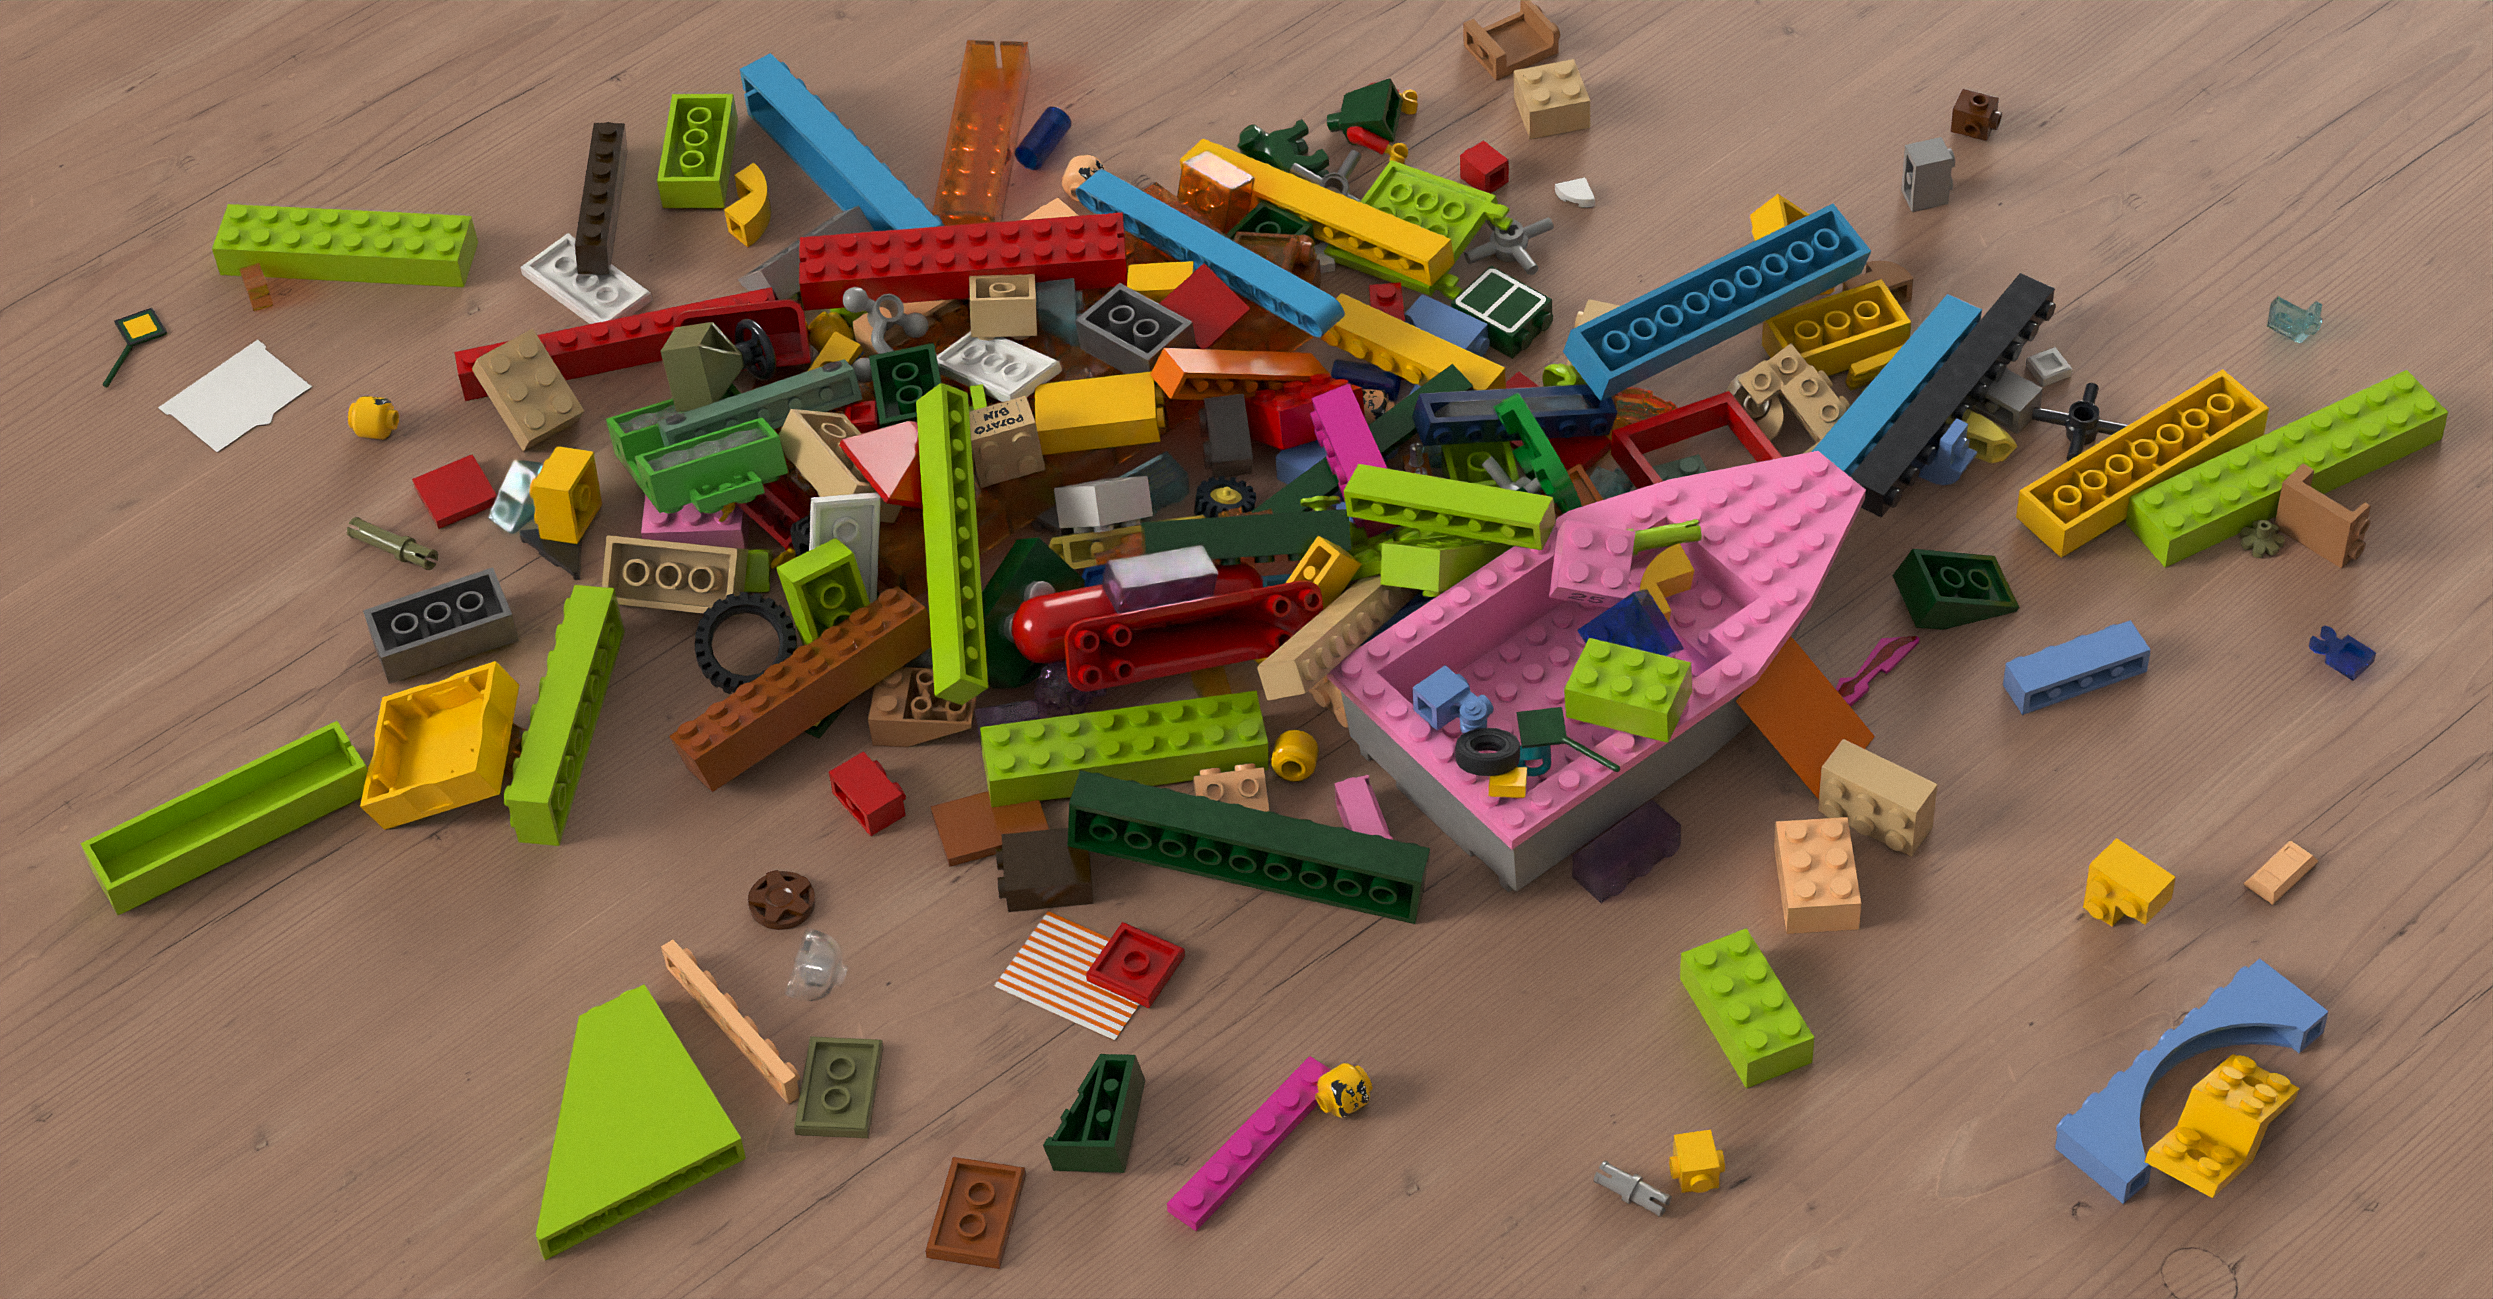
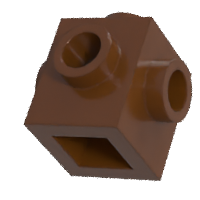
M1962 89L1953 108L1951 132L1987 141L1992 129L1997 130L2001 122L2002 112L1998 111L1999 98Z

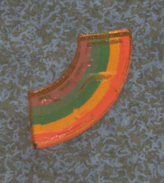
M1629 387L1613 395L1618 419L1627 418L1641 421L1678 408L1671 401L1666 402L1653 395V391Z

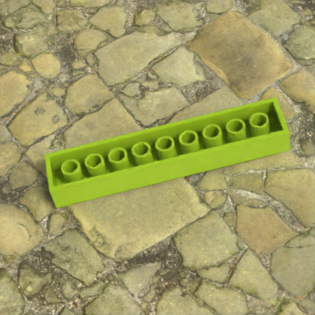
M2405 370L2130 496L2126 525L2166 568L2241 533L2244 527L2252 528L2253 521L2269 520L2276 517L2282 482L2302 464L2314 470L2311 487L2325 494L2441 440L2448 411L2408 370Z

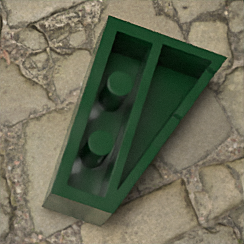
M1100 1054L1077 1090L1079 1093L1070 1110L1065 1109L1061 1115L1062 1123L1053 1137L1048 1136L1043 1144L1053 1171L1125 1173L1146 1081L1136 1055Z

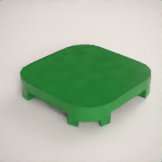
M1517 392L1495 405V413L1508 434L1511 435L1516 431L1519 432L1524 445L1512 452L1524 471L1526 478L1531 480L1537 478L1545 494L1553 497L1554 504H1557L1562 514L1583 507L1563 463L1521 395Z

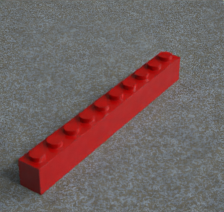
M772 287L537 336L566 381L663 361L660 351L672 334L677 317L685 311L774 301L775 298ZM506 342L454 352L465 401L488 397L472 368L477 358Z

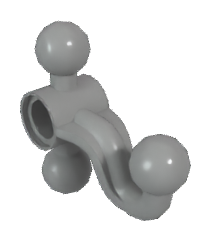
M852 287L846 290L843 295V304L847 310L855 313L863 310L868 312V322L873 327L871 342L878 354L894 351L885 342L884 335L895 324L902 326L905 334L911 338L922 337L928 330L926 317L916 312L909 315L905 314L903 302L893 294H884L874 301L868 298L866 291L862 288ZM884 307L888 309L892 318L884 317L879 308ZM864 357L856 360L853 368L857 381L860 383L872 382L869 358Z

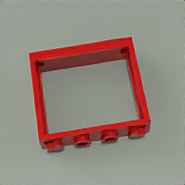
M1730 391L1612 430L1610 455L1637 489L1663 482L1642 454L1728 425L1757 462L1783 458Z

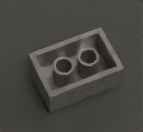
M1121 283L1075 320L1080 348L1125 374L1152 371L1163 348L1197 349L1193 322Z

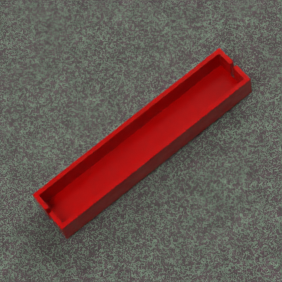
M1123 212L800 237L799 285L804 311L845 308L843 295L846 290L852 287L862 288L866 291L868 298L874 301L884 294H893L900 298L903 303L970 298L969 276L1035 274L1036 293L1115 287L1119 283L1127 286L1128 276Z

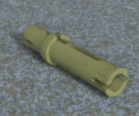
M354 517L349 522V524L359 528V530L347 527V535L349 537L393 554L395 559L406 563L410 561L423 567L425 570H431L435 567L436 563L425 558L430 557L438 561V552L436 550L417 544L414 538L409 536L401 537L372 525L359 517Z

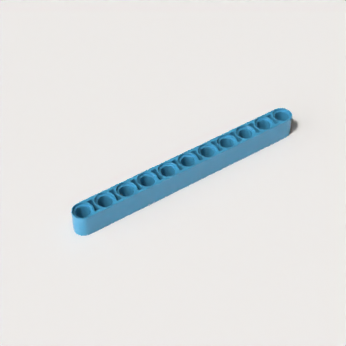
M1098 170L1075 190L1077 198L1088 210L1095 214L1123 212L1124 230L1181 262L1193 261L1195 270L1205 263L1232 291L1314 337H1322L1345 316L1343 307L1333 296L1105 170Z

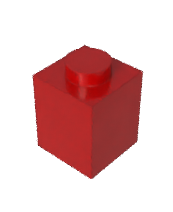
M1483 140L1460 155V178L1473 188L1491 194L1509 182V159Z

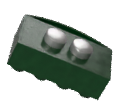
M1039 537L1017 539L982 591L988 685L993 689L1023 686L1038 678L1053 664L1033 663L1030 666L1032 661L1026 659L1015 646L1011 633L1012 621L1021 603L1034 596L1085 587V580Z

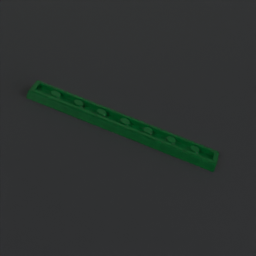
M1453 364L1368 425L1382 458L1418 433L1412 419V414L1420 393L1474 391L1473 385ZM1325 457L1247 515L1312 511L1313 508L1302 507L1300 499L1315 496L1330 497L1340 490L1336 474L1333 475Z

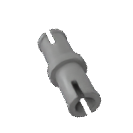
M1606 1160L1602 1162L1599 1169L1612 1175V1178L1596 1172L1594 1177L1595 1183H1599L1621 1195L1622 1201L1628 1204L1634 1202L1655 1213L1658 1217L1663 1216L1667 1209L1654 1203L1653 1200L1656 1199L1669 1206L1672 1198L1671 1195L1643 1182V1177L1638 1174L1632 1176L1609 1164Z

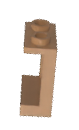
M1520 0L1519 12L1484 28L1474 18L1463 23L1464 47L1496 81L1513 74L1514 70L1524 69L1557 54L1559 51V28L1554 22H1550L1538 5H1534L1530 0Z
M2302 464L2282 482L2275 525L2279 527L2278 530L2342 569L2351 559H2358L2365 549L2364 536L2371 523L2368 519L2371 505L2364 502L2355 511L2348 510L2312 488L2314 470Z

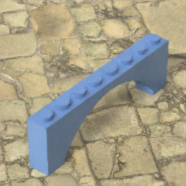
M1422 294L1404 314L1406 323L1482 357L1488 350L1490 340L1488 339L1487 323ZM1415 384L1410 394L1419 389L1421 386ZM1318 440L1281 450L1276 456L1277 479L1286 484L1291 483L1327 456L1324 447L1321 448ZM1399 447L1383 458L1385 463L1388 459L1395 457ZM1340 490L1332 495L1339 496L1341 502H1345Z
M2259 958L2249 968L2247 966L2242 967L2235 974L2232 982L2225 988L2218 987L2210 995L2208 1002L2200 1009L2197 1007L2193 1008L2186 1015L2183 1023L2175 1030L2172 1028L2168 1029L2161 1036L2158 1044L2150 1051L2147 1049L2143 1050L2135 1058L2133 1065L2125 1072L2118 1071L2114 1074L2107 1087L2100 1093L2094 1092L2089 1095L2084 1101L2082 1108L2075 1114L2069 1113L2064 1116L2056 1127L2055 1149L2124 1204L2149 1183L2152 1166L2144 1162L2146 1156L2141 1140L2140 1112L2148 1094L2168 1071L2197 1054L2232 1045H2275L2293 1048L2296 1052L2300 1053L2324 1033L2328 1011Z

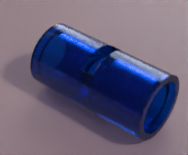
M1047 107L1015 149V157L1018 162L1031 170L1040 169L1071 128L1070 117L1060 108Z
M1342 359L1334 361L1331 372L1332 378L1348 380L1349 384L1362 387V389L1385 390L1389 400H1397L1401 386L1400 376L1390 371H1384L1379 366Z

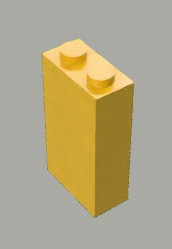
M1152 371L1045 383L1035 388V422L1042 455L1160 442V428L1165 427V415L1163 407L1158 408V404H1164V393L1150 375Z

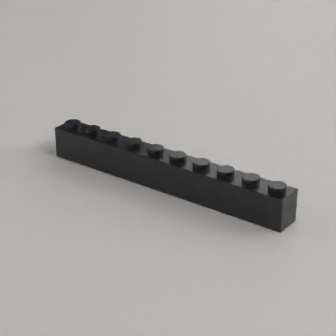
M2019 273L1850 476L1866 489L1865 500L1861 506L1862 509L1882 518L1890 507L1895 508L1907 486L1912 487L1917 481L1921 469L1933 462L1939 449L1940 439L1956 418L1963 422L1967 421L1973 406L1985 399L1991 384L1994 381H2000L2010 361L2015 362L2018 359L2024 344L2027 341L2031 342L2035 338L2039 326L2044 320L2049 321L2056 308V304L2053 303L2055 288Z

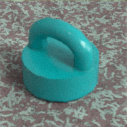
M1520 745V759L1517 767H1527V776H1540L1549 771L1552 763L1551 745L1523 749ZM1542 759L1543 764L1539 767L1531 768L1526 766L1525 760Z

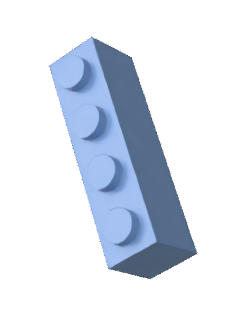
M2131 620L2118 625L2113 624L2098 632L2081 635L2066 643L2049 646L2042 651L2025 657H2017L2005 664L2003 686L2021 714L2024 715L2147 672L2151 649Z

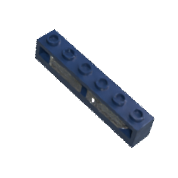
M1588 384L1420 393L1412 419L1422 445L1433 446L1521 440L1518 431L1511 435L1508 434L1494 410L1495 405L1517 392L1525 401L1548 439L1609 435L1618 412L1611 397L1600 401Z

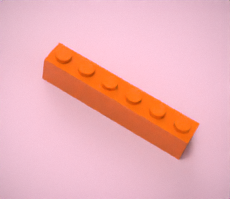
M1163 348L1150 375L1170 399L1243 401V399L1255 396V392L1259 390H1278L1283 388V384L1287 382L1309 381L1312 375L1321 373L1330 375V373L1312 353Z

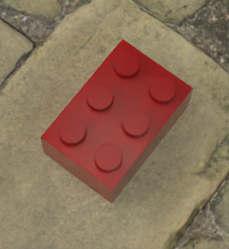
M1321 373L1312 375L1309 381L1284 383L1283 388L1278 390L1264 389L1255 392V396L1243 399L1247 438L1282 450L1317 440L1314 431L1315 427L1310 417V413L1315 411L1312 398L1349 384L1348 380L1334 379L1329 374ZM1350 384L1365 418L1362 387Z

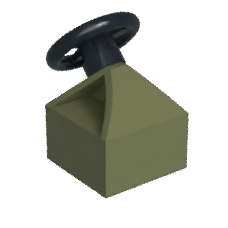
M750 319L739 321L735 328V345L713 322L675 327L660 352L676 412L694 410L719 401L743 369H747L750 374L762 381L770 380L776 372L775 351L768 335L758 323ZM745 329L752 331L751 339L748 341L744 339Z

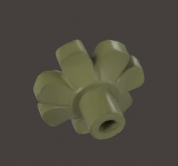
M2267 520L2253 521L2252 528L2244 527L2240 534L2242 539L2241 546L2245 550L2253 548L2252 556L2256 558H2263L2264 551L2269 555L2277 554L2279 548L2283 547L2285 538L2283 535L2278 534L2279 527Z

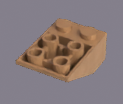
M901 667L874 686L868 717L872 745L909 747L972 728L977 696L963 705L935 697L933 668Z

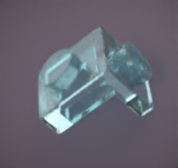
M2278 296L2270 304L2267 327L2301 344L2310 334H2316L2321 327L2323 321L2322 317H2320L2322 304L2315 301L2307 310H2304Z
M1597 466L1590 477L1603 500L1631 492V488L1634 485L1626 473L1619 468L1612 472Z

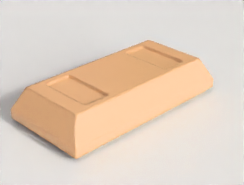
M2288 841L2244 885L2273 905L2318 863V860L2294 842Z

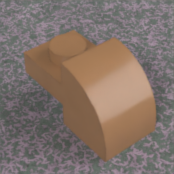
M1871 261L1866 263L1865 274L1855 276L1843 282L1842 292L1882 279L1900 305L1912 299L1913 277L1904 267L1896 263Z

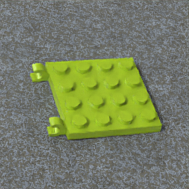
M1392 160L1360 201L1370 207L1392 214L1402 220L1417 224L1422 228L1451 239L1455 263L1486 220L1490 221L1495 227L1505 231L1513 222L1512 218L1506 217L1510 209L1498 204L1496 195ZM1328 244L1323 251L1325 255L1334 258L1335 263L1392 283L1401 282V286L1432 296L1437 289L1445 297L1454 300L1463 291L1462 288L1456 286L1459 278L1448 274L1451 268L1430 286L1331 244Z

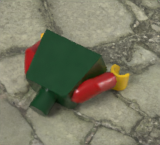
M1391 78L1377 83H1370L1365 87L1346 93L1343 98L1341 112L1327 115V126L1332 133L1342 131L1351 145H1360L1381 155L1387 153L1390 155L1389 162L1392 160L1404 164L1408 156L1407 146L1403 143H1395L1392 146L1389 145V142L1395 141L1400 112L1402 111L1405 114H1415L1417 112L1418 95L1411 89L1399 93V89H1396Z

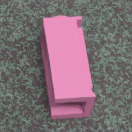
M1369 775L1357 778L1352 777L1334 783L1336 807L1344 828L1369 835H1380L1393 840L1373 788L1370 785Z

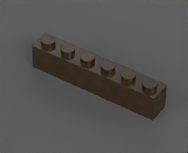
M605 122L594 123L575 240L578 274L610 275L628 153L625 123Z

